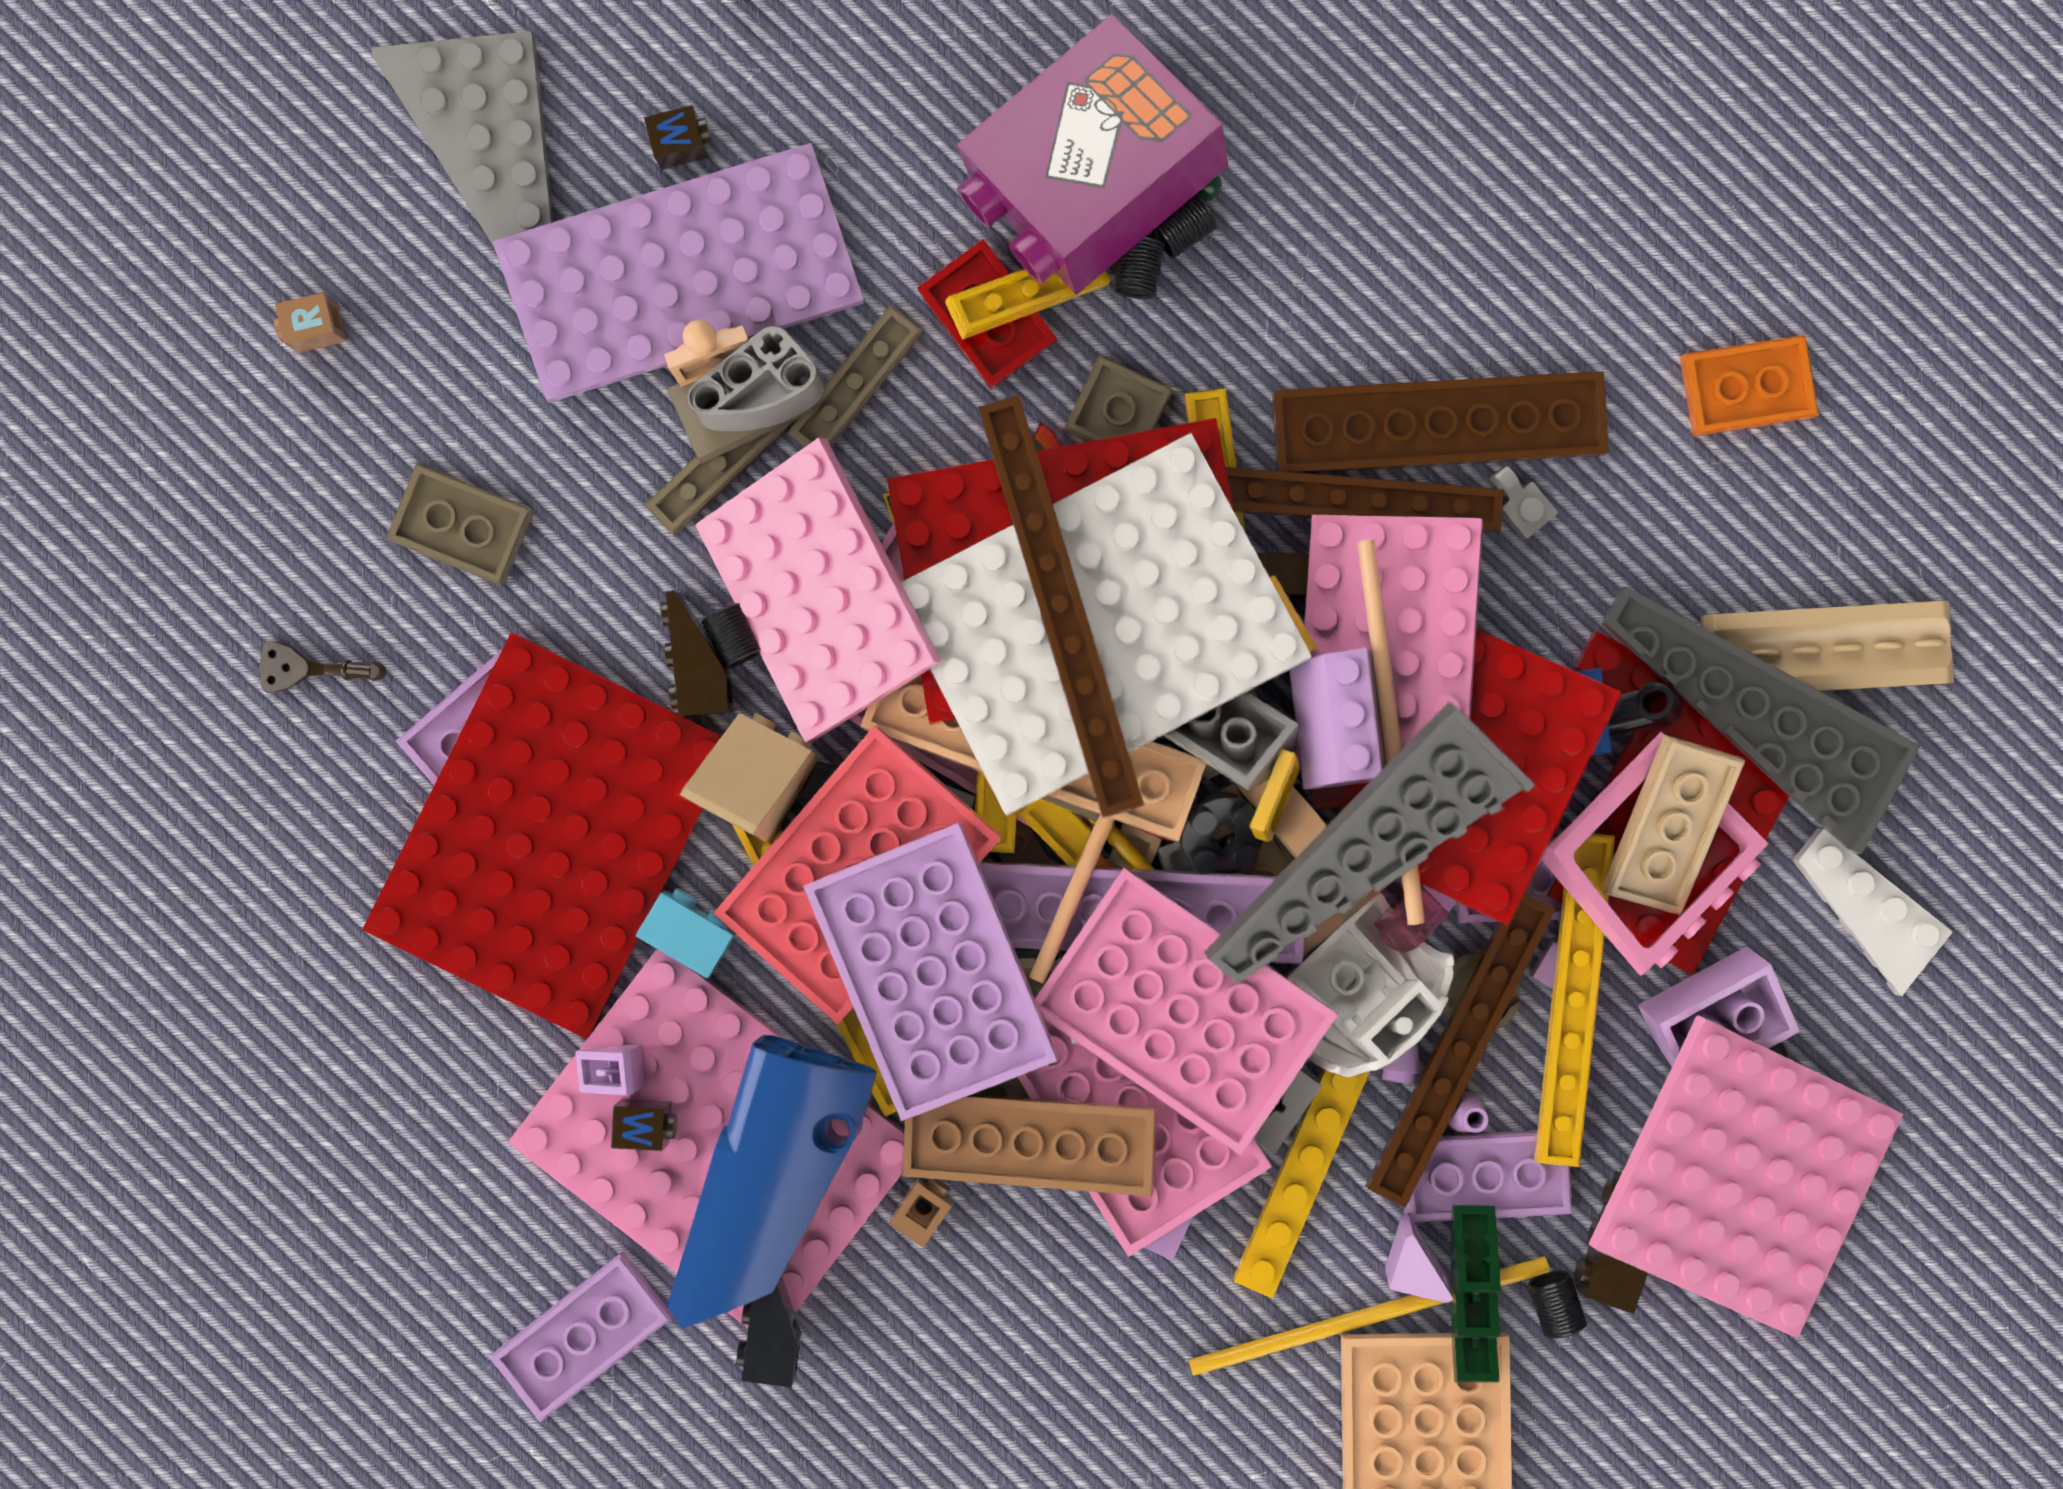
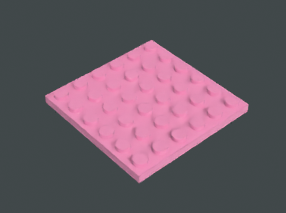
M1697 1015L1592 1235L1589 1245L1604 1254L1798 1339L1904 1114Z

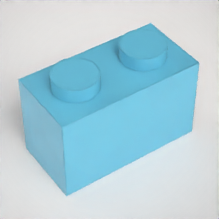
M677 888L673 893L666 890L659 895L635 936L708 979L715 972L737 934L713 914L715 910H711L708 914L696 907L697 900L690 894Z

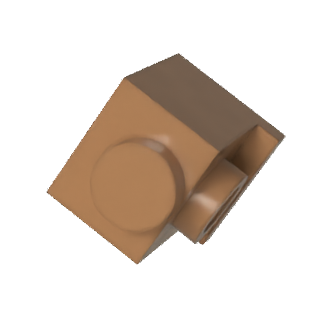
M917 1178L900 1205L891 1215L889 1225L924 1248L952 1207L953 1199L948 1196L950 1188L939 1179H928L926 1181L923 1178ZM921 1198H926L932 1203V1208L928 1211H922L917 1207V1201Z

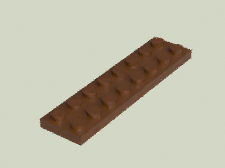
M1604 371L1274 390L1272 392L1276 471L1321 473L1595 457L1609 454Z

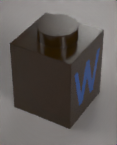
M693 105L644 117L653 156L661 170L709 158L706 144L712 142L710 129L706 117L699 119Z
M621 1099L613 1106L611 1148L663 1151L670 1143V1139H675L677 1133L678 1118L677 1114L671 1113L672 1101Z

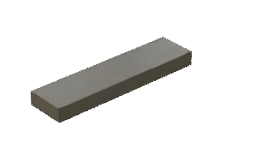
M889 305L824 386L822 398L812 406L814 411L800 417L787 432L788 435L804 448L817 438L827 439L832 447L920 338L923 330L892 305Z
M794 423L785 424L701 464L696 456L658 491L645 506L672 535L676 536L789 430Z

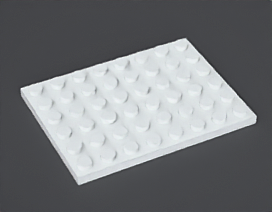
M1191 433L1053 504L1128 753L1311 659L1312 656ZM1012 525L901 582L941 659L940 663L930 669L1005 815L1008 816L1089 774L1014 526Z

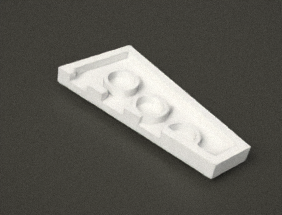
M1817 828L1792 860L1821 899L1830 905L1839 917L1838 921L1846 932L1852 934L1865 951L1863 954L1872 966L1877 967L1888 981L1886 984L1895 995L1903 996L1953 932L1859 856L1847 850L1825 829Z

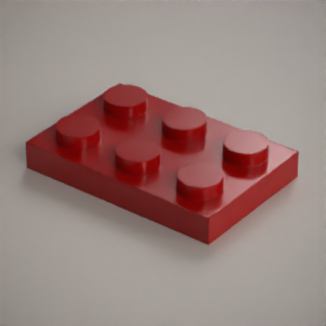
M982 239L918 286L917 291L989 389L992 390L1055 344L1057 337L1040 314L1035 312L962 340L945 303L948 296L1009 275L985 240Z

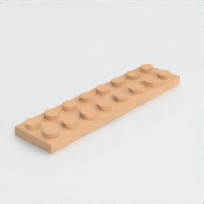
M921 675L867 708L861 723L862 729L870 731L873 726L877 725L884 733L897 742L983 772L957 721L941 722L935 725L929 724ZM1151 741L1129 753L1144 806L1109 816V818L1179 842L1206 763L1197 757ZM1089 774L1048 795L1101 815Z

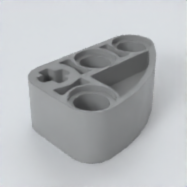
M771 326L760 330L695 382L688 392V403L700 423L707 429L732 432L749 431L788 421L805 412L822 398L824 384L812 360L791 336L782 328ZM776 350H779V353L775 355L772 353ZM751 374V377L744 383H736L740 376ZM810 377L806 384L793 386L797 379ZM719 400L715 407L704 410V406L708 402Z

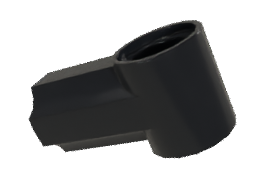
M1659 682L1648 683L1638 691L1622 694L1608 722L1609 737L1654 725L1664 727L1674 724L1682 713L1680 698L1665 684ZM1659 696H1667L1668 704L1666 708L1660 713L1652 714L1650 712L1652 701Z

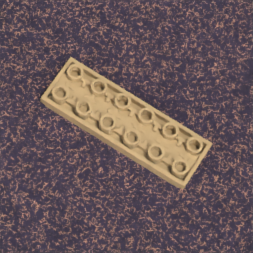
M1949 601L1725 613L1701 616L1702 628L1819 691L1954 683Z

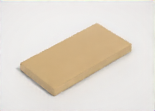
M1663 735L1601 890L1610 896L1681 915L1745 760L1735 755Z

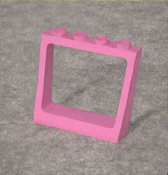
M1662 732L1548 846L1542 858L1543 863L1640 976L1647 972L1654 964L1662 968L1679 951L1673 945L1682 934L1688 939L1691 938L1706 923V920L1700 915L1710 905L1717 910L1730 898L1734 892L1728 886L1737 876L1742 881H1745L1761 865L1756 856L1769 844L1728 803L1718 826L1738 844L1740 849L1738 856L1650 948H1644L1576 864L1574 852L1646 779L1664 735Z

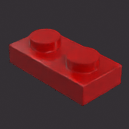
M1598 631L1592 632L1574 666V669L1578 671L1601 668L1603 684L1622 691V694L1638 691L1648 683L1659 682L1663 684L1664 682L1625 645Z

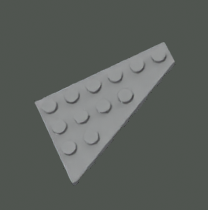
M532 31L371 47L372 56L492 245L494 240L554 222L536 39Z

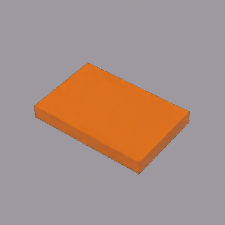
M1806 335L1693 352L1680 356L1693 437L1806 420L1819 416Z

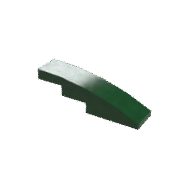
M1453 1205L1451 1218V1289L1454 1300L1451 1301L1454 1383H1498L1500 1380L1497 1338L1500 1337L1497 1293L1501 1292L1495 1206Z

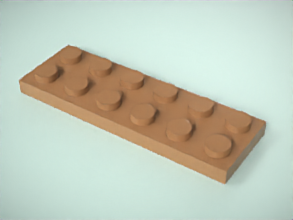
M968 1095L905 1120L902 1176L1151 1197L1154 1194L1157 1108Z

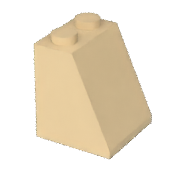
M739 713L685 785L680 795L772 845L819 757L809 750L813 743H805L800 735L790 732L786 738L774 731L777 724L757 713H754L752 719Z

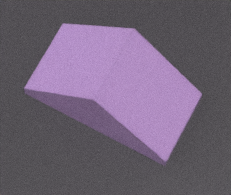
M641 1043L576 1051L579 1090L581 1093L629 1096L645 1086Z
M1409 1213L1402 1216L1385 1265L1389 1289L1443 1303L1454 1300L1449 1277Z

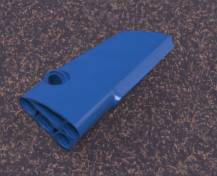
M762 1035L752 1043L728 1125H725L714 1149L667 1307L682 1329L734 1310L774 1291L852 1143L862 1130L863 1117L877 1075L876 1070L864 1064L777 1036ZM839 1118L846 1121L850 1128V1135L841 1136L835 1133L831 1125L832 1119Z

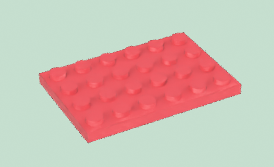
M875 725L713 914L838 1025L851 1011L853 1004L803 886L960 821L979 864L1003 836L893 738L889 737Z

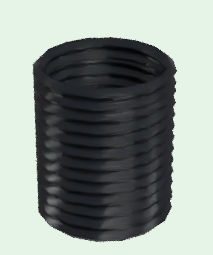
M1197 193L1156 227L1152 233L1156 239L1165 244L1164 251L1166 254L1176 259V256L1184 253V250L1187 251L1188 248L1194 246V243L1197 244L1198 241H1201V238L1204 239V236L1216 230L1217 221L1208 204Z
M1145 236L1118 259L1114 286L1112 287L1114 292L1135 299H1152L1156 297L1165 244L1159 239Z
M740 603L723 607L701 621L725 669L736 667L760 654L761 648H759V644H757V640L753 636L754 633L751 632L752 629H750V625L746 621L747 618L741 610Z
M1563 1270L1551 1271L1550 1273L1536 1276L1529 1281L1527 1285L1528 1291L1532 1297L1531 1300L1533 1301L1534 1308L1536 1309L1535 1312L1539 1317V1324L1545 1337L1551 1339L1569 1337L1581 1332L1587 1326L1585 1313L1581 1308V1301L1569 1272Z

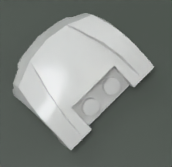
M1381 893L1377 894L1303 959V964H1297L1285 976L1338 1013V1016L1313 1050L1309 1059L1322 1069L1345 1077L1382 1068L1417 1044L1442 1013L1448 1001L1447 993L1454 975L1452 968L1454 966L1453 955L1440 952L1423 940L1415 943L1419 937L1402 922Z

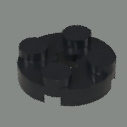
M1231 792L1211 793L1196 801L1197 806L1189 813L1179 839L1183 853L1194 868L1202 874H1233L1241 869H1247L1255 865L1263 840L1255 838L1250 828L1256 812L1252 805L1243 800L1241 796ZM1220 826H1225L1228 832H1231L1226 840L1218 842L1216 839H1211L1213 834L1219 832Z

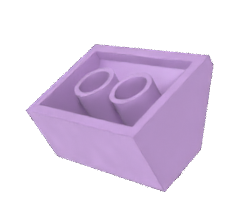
M1367 648L1322 654L1312 657L1290 669L1295 720L1298 723V745L1304 790L1371 782L1387 765L1372 652Z
M1747 946L1638 1005L1653 1040L1671 1066H1673L1697 1015L1767 1049L1800 1032L1772 965Z

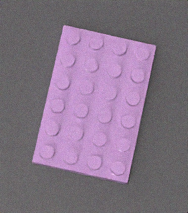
M961 821L803 886L901 1121L1058 1061V1053Z

